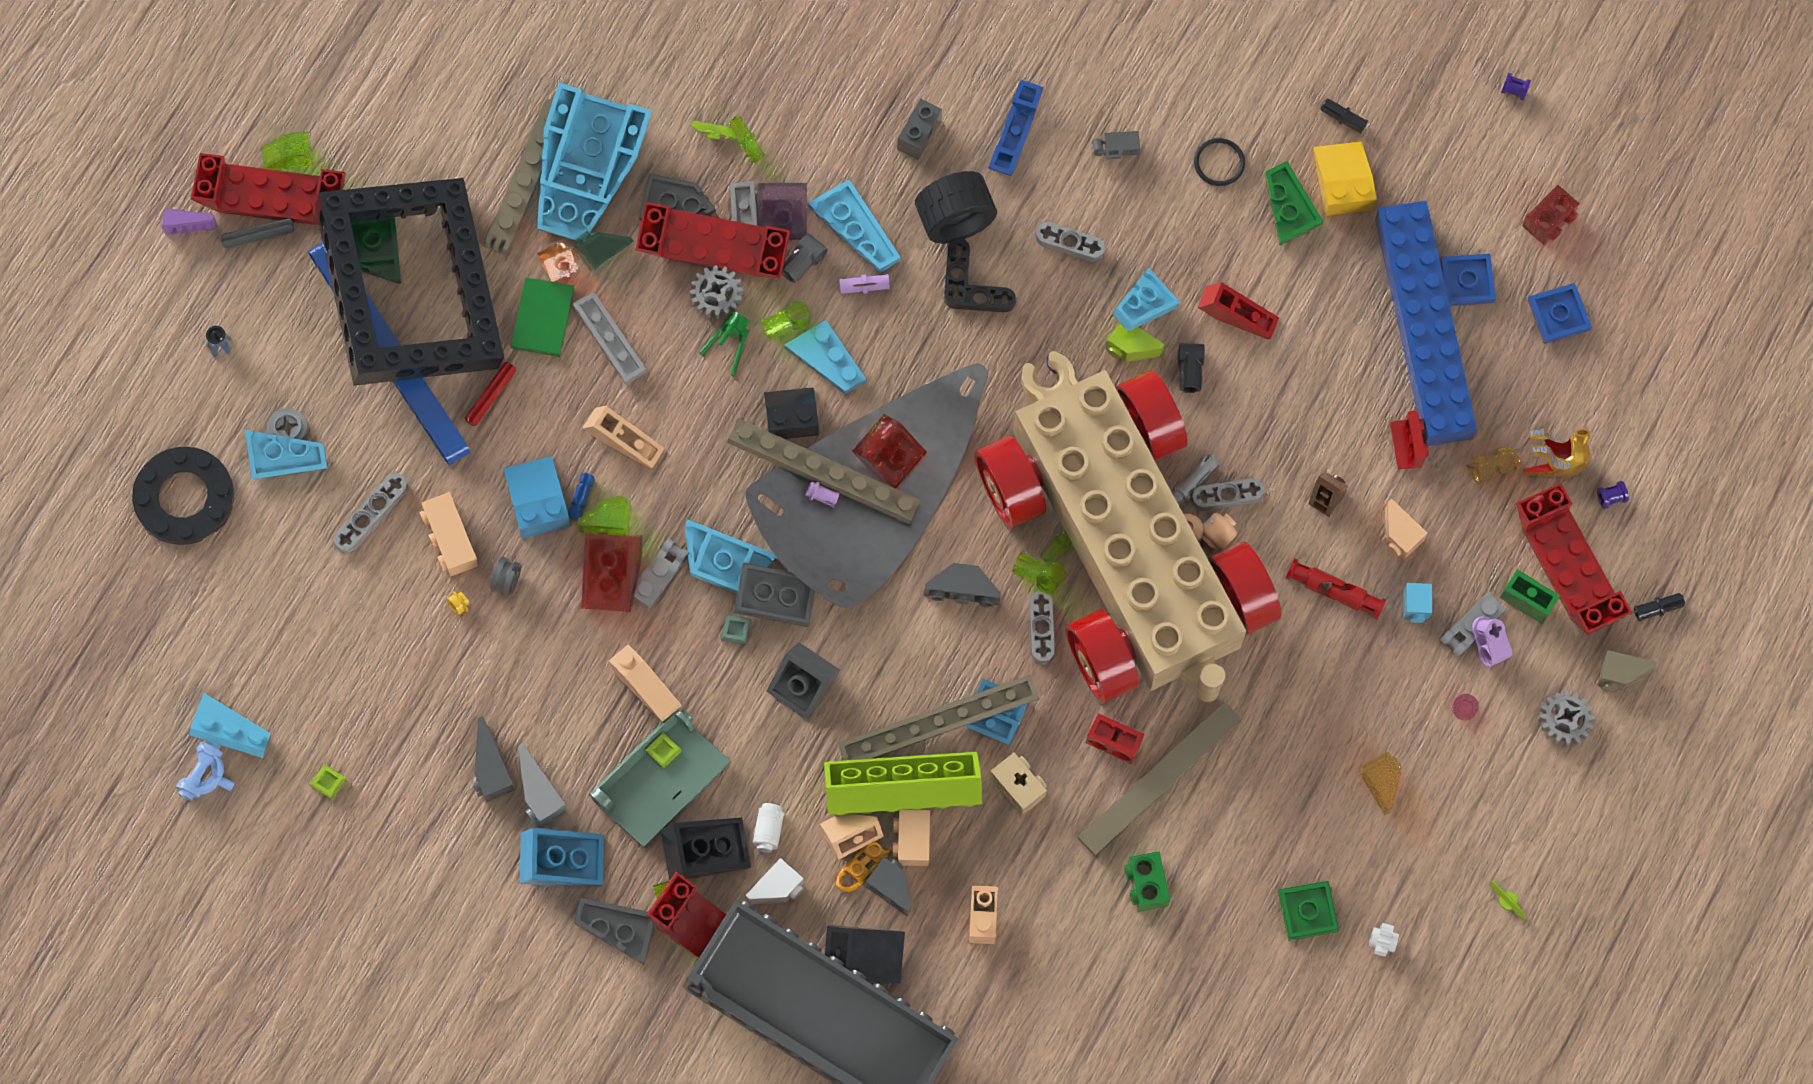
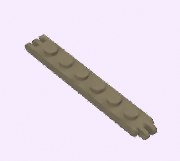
M554 91L552 98H546L485 240L484 247L488 249L493 240L495 241L494 251L498 252L502 244H505L502 251L503 254L508 255L541 178L544 127L556 91Z

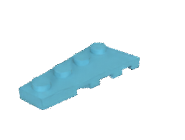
M850 179L808 202V207L879 273L901 261L900 255Z

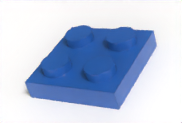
M1490 254L1441 257L1440 263L1450 306L1495 303L1496 295Z
M1575 283L1528 297L1529 306L1544 344L1591 330L1592 325Z

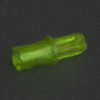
M741 116L733 117L729 121V126L739 140L737 142L738 145H742L752 163L760 160L759 156L763 158L765 153L756 142L755 134L750 132Z
M1065 530L1059 536L1056 535L1054 542L1041 554L1042 560L1050 566L1065 551L1070 550L1072 542Z

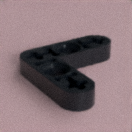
M953 239L949 243L944 293L946 305L953 309L1003 313L1011 311L1016 301L1015 293L1011 289L1006 287L967 285L970 245L965 239ZM957 246H961L963 250L961 252V261H956L955 250ZM954 268H960L963 270L964 276L960 279H955L950 275V271ZM954 285L959 286L958 296L960 297H958V301H954L952 298ZM976 293H983L986 295L987 300L979 304L973 300V296ZM991 294H994V304H990ZM1003 295L1007 296L1009 300L1006 305L1002 304L1000 300Z

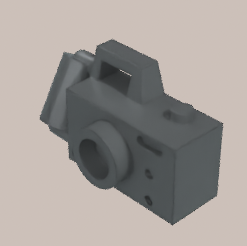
M1139 131L1105 133L1103 140L1096 138L1092 141L1094 155H1105L1107 160L1121 159L1125 155H1139Z

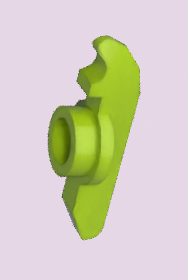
M699 121L691 122V127L697 132L706 133L705 138L720 140V136H725L724 139L726 140L730 137L733 140L737 139L736 133L727 126Z
M1494 880L1490 882V886L1499 896L1500 906L1506 910H1513L1516 916L1526 920V915L1517 905L1518 897L1511 891H1504Z

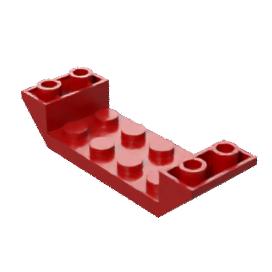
M200 153L191 200L219 213L272 220L290 218L295 223L319 225L315 210V202L319 192L343 190L346 172L321 169L320 176L227 164L224 156Z
M645 202L635 250L661 258L711 268L717 265V268L721 270L727 267V271L756 277L781 279L790 230L771 226L761 227L675 210L669 206Z
M1559 483L1517 502L1516 506L1524 535L1555 592L1560 595L1559 599L1567 614L1588 635L1631 615L1632 611L1621 591L1615 593L1570 512L1573 503L1562 483Z
M675 872L647 913V916L658 930L699 960L727 914L695 891L697 887L678 872Z

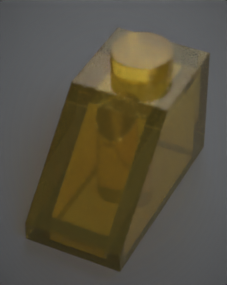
M1389 752L1362 765L1359 771L1384 815L1389 814L1393 807L1401 776L1400 770H1402L1397 758L1391 757Z

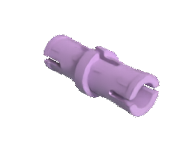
M862 274L861 277L839 279L841 294L855 292L868 294V291L890 290L888 274L867 277L866 274ZM873 282H876V284L853 286L854 284H865V283H873Z

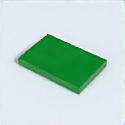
M525 278L511 349L560 357L575 289L573 285Z

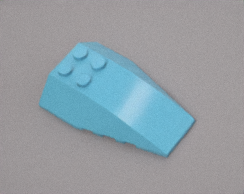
M558 83L544 127L537 229L578 242H586L638 158L652 110L629 103L628 106L585 94L582 89Z

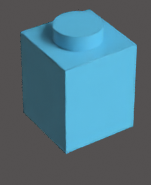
M1407 583L1404 588L1403 619H1410V622L1423 623L1425 620H1429L1432 614V584Z

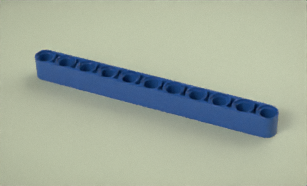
M322 242L309 250L308 253L333 291ZM366 293L378 348L401 346ZM423 378L392 381L449 466L471 453L461 434Z

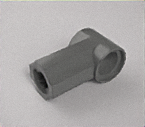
M806 234L798 242L795 251L784 262L783 276L790 282L796 283L812 265L816 266L825 257L828 248L811 234Z

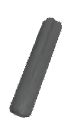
M288 218L224 233L221 235V240L224 248H229L294 232L292 220Z

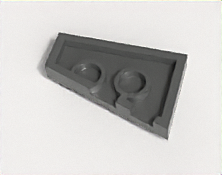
M580 897L574 921L575 925L645 965L654 924L647 916L648 912Z

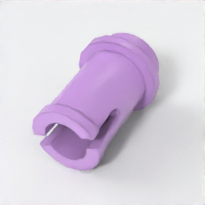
M811 482L806 492V496L810 497L809 500L815 499L833 508L838 500L839 492L820 486L819 482Z

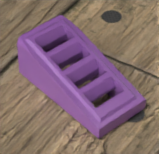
M165 209L162 228L166 235L216 229L217 222L213 214Z

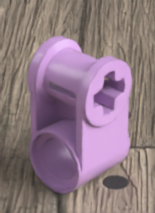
M1484 616L1476 618L1472 625V632L1475 636L1479 656L1483 664L1487 667H1492L1510 658L1513 652L1503 622Z

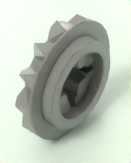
M283 408L271 415L267 423V432L272 435L302 440L305 434H307V422L303 414L298 410ZM285 419H287L290 426H294L290 430V436L286 434L285 430H281L284 428Z

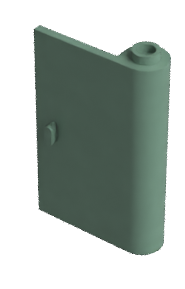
M684 709L681 711L676 710L664 720L589 794L594 803L643 848L661 833V830L666 828L731 763L728 758L694 729L691 723L693 718ZM662 733H665L682 751L664 769L645 752V749Z

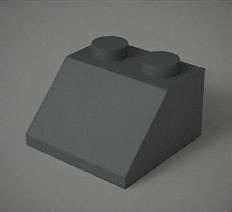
M798 642L786 653L766 692L809 719L831 689L840 669Z

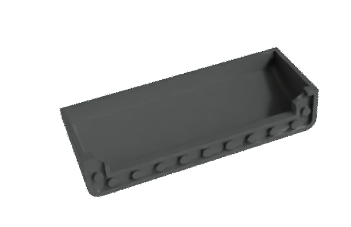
M735 900L684 982L683 988L687 992L834 1084L933 1083L959 1039L954 1036L955 1032L944 1025L939 1027L924 1012H915L910 1008L911 1005L907 1001L891 997L887 994L888 990L883 986L870 984L865 980L866 977L856 970L851 972L843 967L844 963L834 956L829 958L822 954L821 948L811 942L806 944L798 939L799 935L788 928L784 930L777 926L775 919L766 914L761 916L754 911L755 908L748 902Z

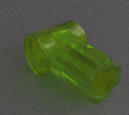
M796 301L790 304L787 309L761 320V325L769 341H772L796 329H805L810 323V313L805 303ZM796 312H803L805 314L799 320L792 317Z
M1020 553L1017 557L1012 571L1016 575L1035 582L1038 589L1046 594L1054 593L1066 577V569L1062 564L1058 562L1046 564L1023 553Z

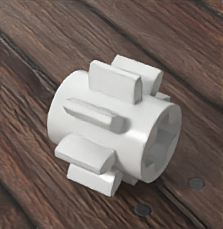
M1382 923L1380 929L1373 927L1369 946L1375 947L1374 954L1386 957L1388 951L1395 952L1399 934L1393 932L1394 926Z

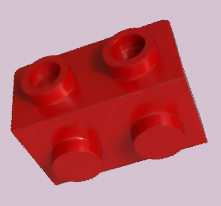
M1410 411L1407 413L1405 420L1392 421L1390 423L1398 470L1422 467L1426 457L1429 456L1428 444L1423 442L1422 433L1425 432L1424 421L1422 418L1419 419L1418 411Z

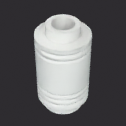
M765 803L762 805V808H759L753 845L760 852L771 853L772 850L778 848L784 817L783 808L779 805Z

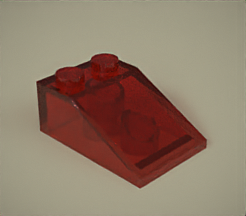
M605 532L585 533L582 609L631 612L641 565L643 535Z

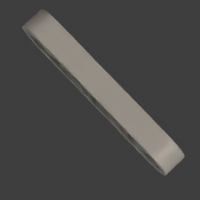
M393 473L386 477L337 531L334 542L340 552H353L402 499L408 490V485L403 475ZM400 481L401 489H393L390 493L392 497L390 500L387 494L392 490L391 483H398ZM382 498L387 502L385 508L381 510H376L372 507L374 500ZM367 517L370 520L369 525L366 528L357 527L356 521L358 518ZM350 527H352L353 530L359 534V536H356V534L354 533L350 537L351 544L348 545L347 543H345L342 546L341 538L344 537L347 539L352 534L351 529H349Z

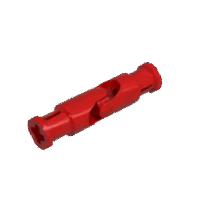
M1295 558L1285 578L1305 584V588L1330 599L1337 600L1356 611H1365L1373 615L1376 620H1378L1387 600L1369 595L1367 590L1346 583L1340 578L1318 568H1309L1300 564L1298 559ZM1322 582H1331V588L1329 590L1326 589Z

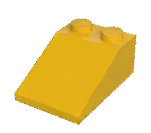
M1362 141L1314 147L1325 216L1374 210L1377 200Z

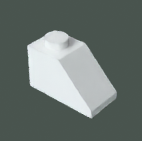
M780 858L746 894V902L755 905L787 903L790 898L795 900L804 889L802 887L804 884L803 878Z

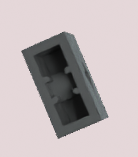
M920 98L898 137L897 150L919 160L941 122L942 109Z

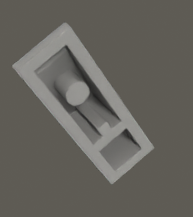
M522 743L518 746L525 801L528 808L525 813L533 824L538 822L542 828L566 812V804Z

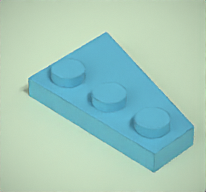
M1148 268L1112 314L1127 331H1130L1175 310L1180 302L1153 271Z
M203 693L189 731L190 736L263 758L271 735L268 731Z

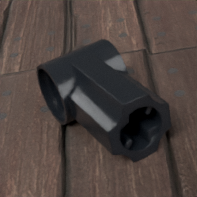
M1179 343L1180 391L1185 393L1201 391L1202 366L1204 365L1205 352L1204 344Z

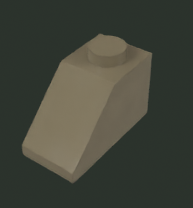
M1607 650L1602 659L1597 685L1603 686L1604 690L1610 692L1623 691L1650 675L1655 669L1657 662Z

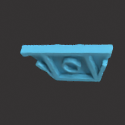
M686 520L685 534L690 576L737 594L743 562L768 567L777 557L772 552L691 520Z

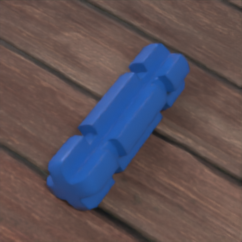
M582 473L580 476V485H577L571 502L572 506H570L568 516L572 520H581L583 515L582 509H585L591 491L590 487L594 483V476L591 474Z

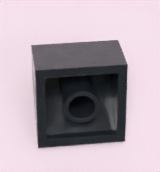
M813 387L764 392L768 432L783 439L819 436L817 407Z

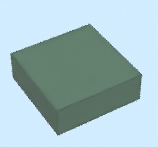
M726 614L721 641L746 645L751 619Z

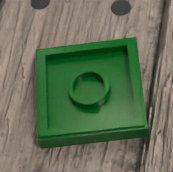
M1329 881L1278 889L1288 941L1339 932Z

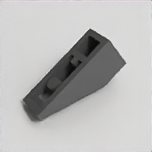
M482 716L478 718L474 771L477 781L473 783L478 797L483 795L485 801L489 802L514 791V787L485 719Z

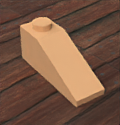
M607 406L595 408L583 427L585 431L602 443L650 469L654 467L664 450L663 446Z
M629 645L609 660L616 676L662 722L682 706L648 664Z

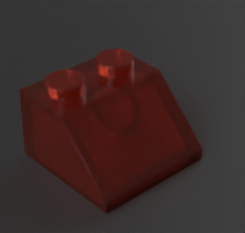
M886 414L882 415L852 450L867 468L895 489L927 453L900 422Z

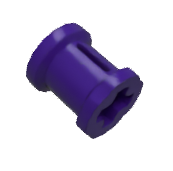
M1508 72L1501 93L1505 94L1507 92L1519 96L1520 100L1524 101L1531 80L1527 79L1524 81L1513 77L1512 73Z
M1619 481L1616 485L1605 489L1603 487L1597 488L1598 501L1603 509L1609 508L1611 504L1620 501L1625 503L1629 500L1628 490L1623 481Z

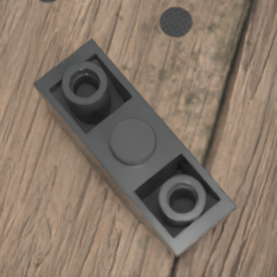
M958 563L951 564L925 584L924 596H929L931 600L943 601L944 598L953 599L954 602L959 604L977 602L983 607L999 605L1001 594L979 566Z

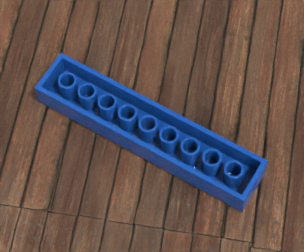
M1427 201L1378 208L1375 221L1416 411H1418L1419 419L1422 418L1424 421L1425 432L1422 433L1423 442H1427L1428 446L1471 440L1474 438L1477 427Z

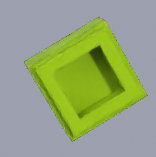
M662 733L645 749V752L663 769L682 752L681 748L665 733Z
M324 764L310 783V786L332 800L346 781V777Z

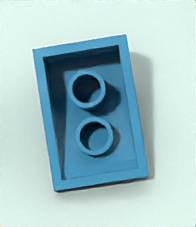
M552 456L503 468L522 539L570 527L567 508Z
M531 828L521 833L520 884L539 886H603V834Z

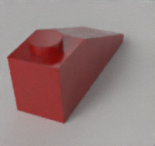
M1222 282L1206 286L1198 305V309L1216 320L1268 340L1271 339L1279 319L1278 316Z

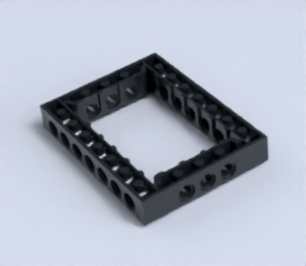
M464 178L319 192L315 202V210L353 386L499 369L504 359V353ZM440 206L443 218L441 224L442 228H445L448 240L446 247L447 250H450L453 262L451 269L452 273L455 272L458 285L456 291L457 295H460L463 307L462 318L465 317L468 329L467 338L378 348L351 224L374 219L382 221L383 218L393 217L405 219L407 216L425 214V216H431L437 212Z

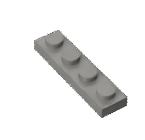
M594 291L573 303V308L625 385L647 373L645 366Z

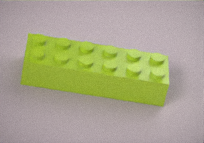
M977 752L824 762L828 815L842 816L847 813L869 814L876 811L895 812L905 809L922 810L934 807L945 809L950 806L972 807L982 804V783Z

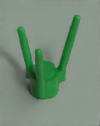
M732 312L729 319H725L722 326L699 351L700 355H703L724 331L725 333L718 342L719 345H723L729 336L733 338L740 336L730 373L731 376H735L745 339L750 332L746 328L749 320L740 313Z

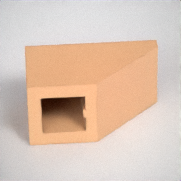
M972 886L969 943L995 944L998 887Z

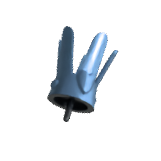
M220 326L210 327L206 331V346L210 343L212 355L214 357L217 356L218 346L226 353H230V347L226 339L231 340V337L225 334L224 329Z

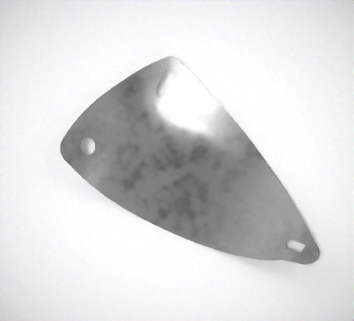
M976 363L939 377L849 423L806 448L921 500L910 525L840 493L833 508L815 499L811 501L809 500L810 497L806 496V492L810 483L816 482L780 466L748 486L745 496L751 514L760 533L777 558L803 583L839 607H854L877 591L893 575L913 549L937 511L957 472L974 428L980 399L988 379L987 369L982 364ZM968 376L976 382L969 394L962 396L960 388ZM761 494L767 496L783 508L785 514L783 516L776 515L759 502L758 496ZM831 580H840L846 584L847 589L845 591H836L830 587L829 582Z

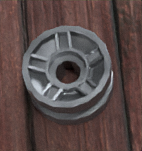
M501 557L494 569L490 590L495 592L500 590L503 591V595L511 596L520 577L521 563L516 561L512 563L509 562L508 558Z

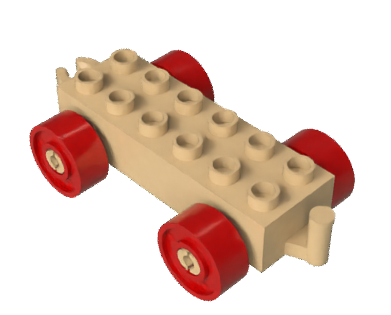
M1056 351L1049 354L1048 365L1058 373L1059 382L1054 387L1045 388L1037 382L1035 367L1031 363H1026L1022 370L1021 384L1024 393L1032 404L1015 411L1013 433L1018 442L1009 435L974 452V459L980 479L994 509L1003 523L1010 529L1046 513V502L1041 486L1043 487L1110 614L1109 616L1105 610L1099 609L1065 626L1069 647L1085 682L1098 701L1105 703L1139 686V678L1134 660L1150 691L1177 678H1181L1196 691L1197 696L1202 701H1214L1218 697L1225 680V671L1222 666L1215 664V660L1240 649L1246 635L1280 620L1282 613L1271 578L1262 561L1248 543L1241 542L1207 559L1155 461L1187 447L1188 444L1186 429L1171 393L1159 375L1153 370L1140 374L1116 387L1106 370L1078 382L1074 377L1075 372L1066 356Z

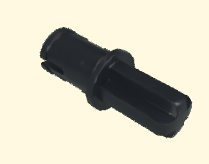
M1326 99L1320 109L1322 112L1338 120L1340 125L1343 123L1360 134L1368 123L1367 119L1365 120L1351 112L1349 107L1346 109L1330 99Z
M1680 593L1661 599L1655 597L1654 601L1638 606L1635 605V616L1638 621L1657 615L1662 617L1666 612L1684 607V597Z

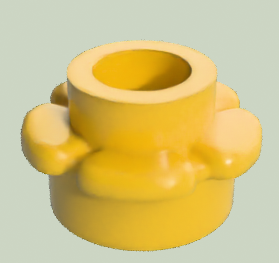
M454 591L451 592L452 595L447 598L450 608L457 615H460L462 612L467 613L469 601L462 592L458 594Z

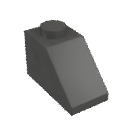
M884 857L866 880V888L908 917L911 905L906 874L902 870L904 867L895 859L891 858L889 861Z

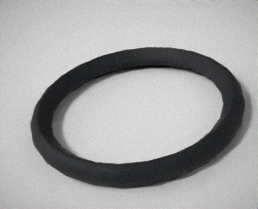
M1213 138L1204 142L1197 149L1194 156V167L1197 174L1205 182L1215 186H1226L1237 181L1242 175L1245 168V157L1240 147L1234 142L1224 138ZM1214 143H1223L1236 150L1240 158V168L1234 177L1225 181H1216L1204 175L1199 166V157L1207 146Z

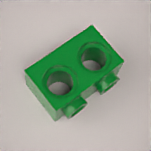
M1160 851L1129 857L1128 865H1125L1124 868L1127 881L1131 880L1133 890H1130L1132 905H1137L1138 912L1168 907L1170 896ZM1139 865H1146L1150 868L1151 872L1147 875H1142L1137 871V867ZM1150 889L1155 892L1156 897L1148 900L1143 896L1142 892Z

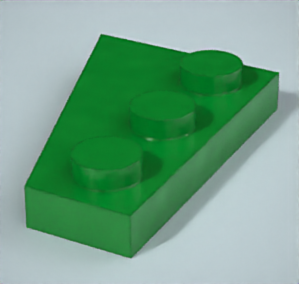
M1287 161L1266 171L1265 178L1280 246L1323 224L1322 218Z

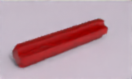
M505 362L466 414L465 420L470 425L476 426L516 372V368L511 363Z

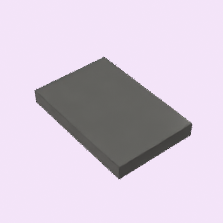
M743 562L734 613L808 627L815 591L792 572Z

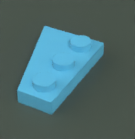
M826 320L784 345L787 351L794 353L808 367L811 366L825 380L844 394L849 393L866 382L865 376Z
M245 430L252 479L328 469L323 443Z

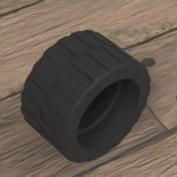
M961 171L941 177L924 187L915 199V206L930 241L946 244L955 238L966 239L972 237L989 226L997 215V209L984 177L975 171Z

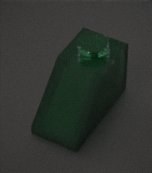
M586 231L576 238L578 243L572 247L589 270H596L631 244L633 239L627 236L603 232L589 233Z

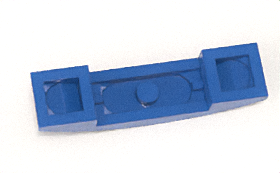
M1020 79L1012 101V107L988 169L1012 177L1041 98L1042 86Z

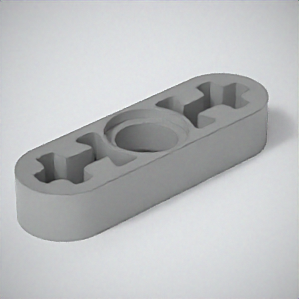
M1050 222L1041 223L1036 229V241L1043 247L1090 262H1097L1104 255V242L1097 237ZM1046 230L1051 231V236L1048 239H1044L1042 234ZM1058 233L1061 234L1059 238V244L1056 243ZM1066 237H1073L1076 239L1077 244L1070 248L1064 245L1063 240ZM1081 241H1085L1083 249L1080 251ZM1093 245H1096L1098 251H1095L1094 254H1091L1089 248H1092Z
M1257 479L1203 485L1194 490L1192 504L1200 511L1255 504L1262 499L1264 486ZM1250 486H1253L1254 490H1259L1256 492V496H1252L1250 492H1247ZM1238 487H1241V492H1247L1243 493L1242 499H1239L1240 491ZM1224 489H1231L1235 493V498L1230 501L1224 500L1221 492ZM1214 491H1217L1216 499L1218 502H1214L1215 497H1212ZM1201 493H1204L1205 497H1212L1207 499V503H1203L1202 500L1198 499Z
M1037 591L1031 596L1029 604L1031 655L1036 663L1045 665L1052 661L1055 652L1053 600L1049 593ZM1039 598H1042L1044 603H1048L1044 605V615H1039V605L1034 604L1038 602ZM1038 622H1045L1049 625V631L1045 634H1040L1035 630V625ZM1040 640H1045V650L1050 651L1046 653V657H1041L1040 653H1036V651L1040 650Z

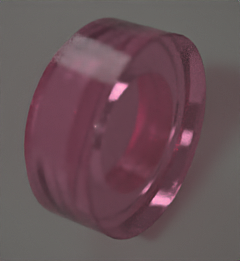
M1470 694L1459 695L1452 705L1454 715L1460 720L1474 718L1479 709L1477 699Z

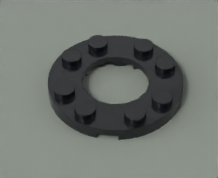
M175 447L155 455L141 468L133 486V507L140 523L155 538L176 545L194 544L203 541V538L211 535L213 532H217L225 524L233 508L234 487L226 467L214 455L195 447ZM179 472H190L199 476L205 482L208 489L207 500L203 508L189 517H174L167 514L161 508L158 501L159 490L163 482Z

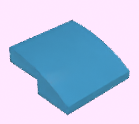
M983 679L977 693L999 685ZM1028 704L965 727L1010 745Z

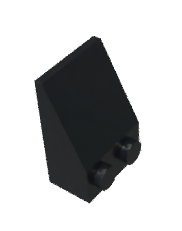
M742 817L673 823L661 830L669 881L675 872H678L686 879H693L751 867Z

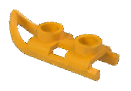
M875 841L862 847L838 874L836 887L842 892L856 890L892 850L888 848L885 851ZM865 853V857L861 861H858L862 854ZM870 860H873L875 863L870 869H867L865 866ZM846 872L858 881L853 886L844 887L840 884Z

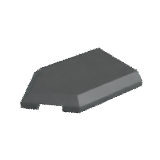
M649 174L639 220H642L645 202L665 205L671 209L706 216L711 215L716 210L705 197L697 183Z

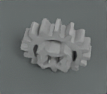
M715 265L711 272L708 268H704L705 274L697 273V281H691V287L693 288L690 290V297L693 298L692 305L698 306L697 311L699 314L706 311V318L708 319L711 314H715L716 320H719L722 313L724 316L729 317V310L736 312V304H742V297H740L743 295V288L740 287L741 279L735 280L736 274L734 271L727 274V267H724L722 271H718L717 265ZM706 283V288L700 293L702 286ZM733 292L731 299L727 302V297Z
M1568 690L1564 692L1562 697L1558 692H1555L1554 700L1548 697L1545 701L1546 705H1542L1540 711L1544 713L1538 718V721L1544 722L1540 729L1541 731L1548 730L1549 733L1546 738L1555 737L1556 745L1560 740L1564 741L1565 747H1568L1571 740L1575 745H1578L1580 738L1585 740L1588 737L1587 732H1591L1594 727L1590 723L1595 720V716L1589 715L1593 707H1586L1587 698L1580 701L1578 699L1579 693L1577 692L1573 697L1569 695ZM1555 707L1557 715L1550 718L1551 710ZM1563 715H1564L1566 718H1569V717H1570V718H1572V719H1571V721L1569 722L1568 719H1564V720H1563V719H1561V718H1562ZM1583 718V725L1581 729L1578 730L1579 726L1577 722Z

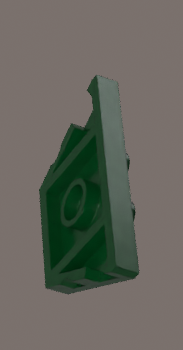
M395 217L383 218L382 221L374 219L351 224L361 271L400 284L401 273Z

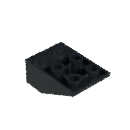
M827 925L825 955L829 958L830 956L838 958L844 963L843 967L851 972L856 970L866 977L865 980L867 982L900 984L905 932Z

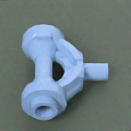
M209 741L198 744L196 752L198 754V763L191 775L185 779L182 778L176 786L179 790L178 795L192 801L193 798L199 799L201 795L212 792L216 789L217 785L231 792L235 782L223 777L224 764L221 759L223 753L219 750L220 745ZM211 765L210 777L206 781L201 782V777L207 766Z

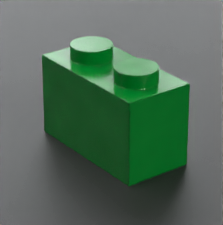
M1517 569L1504 588L1500 599L1543 624L1560 595Z

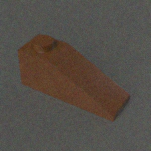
M1329 473L1320 475L1316 480L1308 504L1330 517L1346 494L1348 486L1337 475L1332 476Z

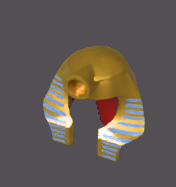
M1545 429L1529 431L1530 440H1544L1546 445L1532 446L1533 457H1546L1549 463L1524 469L1525 476L1573 477L1585 470L1590 460V449L1588 447V439H1590L1589 430L1578 429L1575 435L1572 434L1567 441L1550 436Z

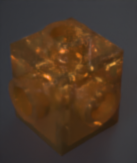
M564 241L554 242L547 249L537 253L545 274L552 282L568 278L573 272L579 270L575 262L579 258L574 247L569 248Z

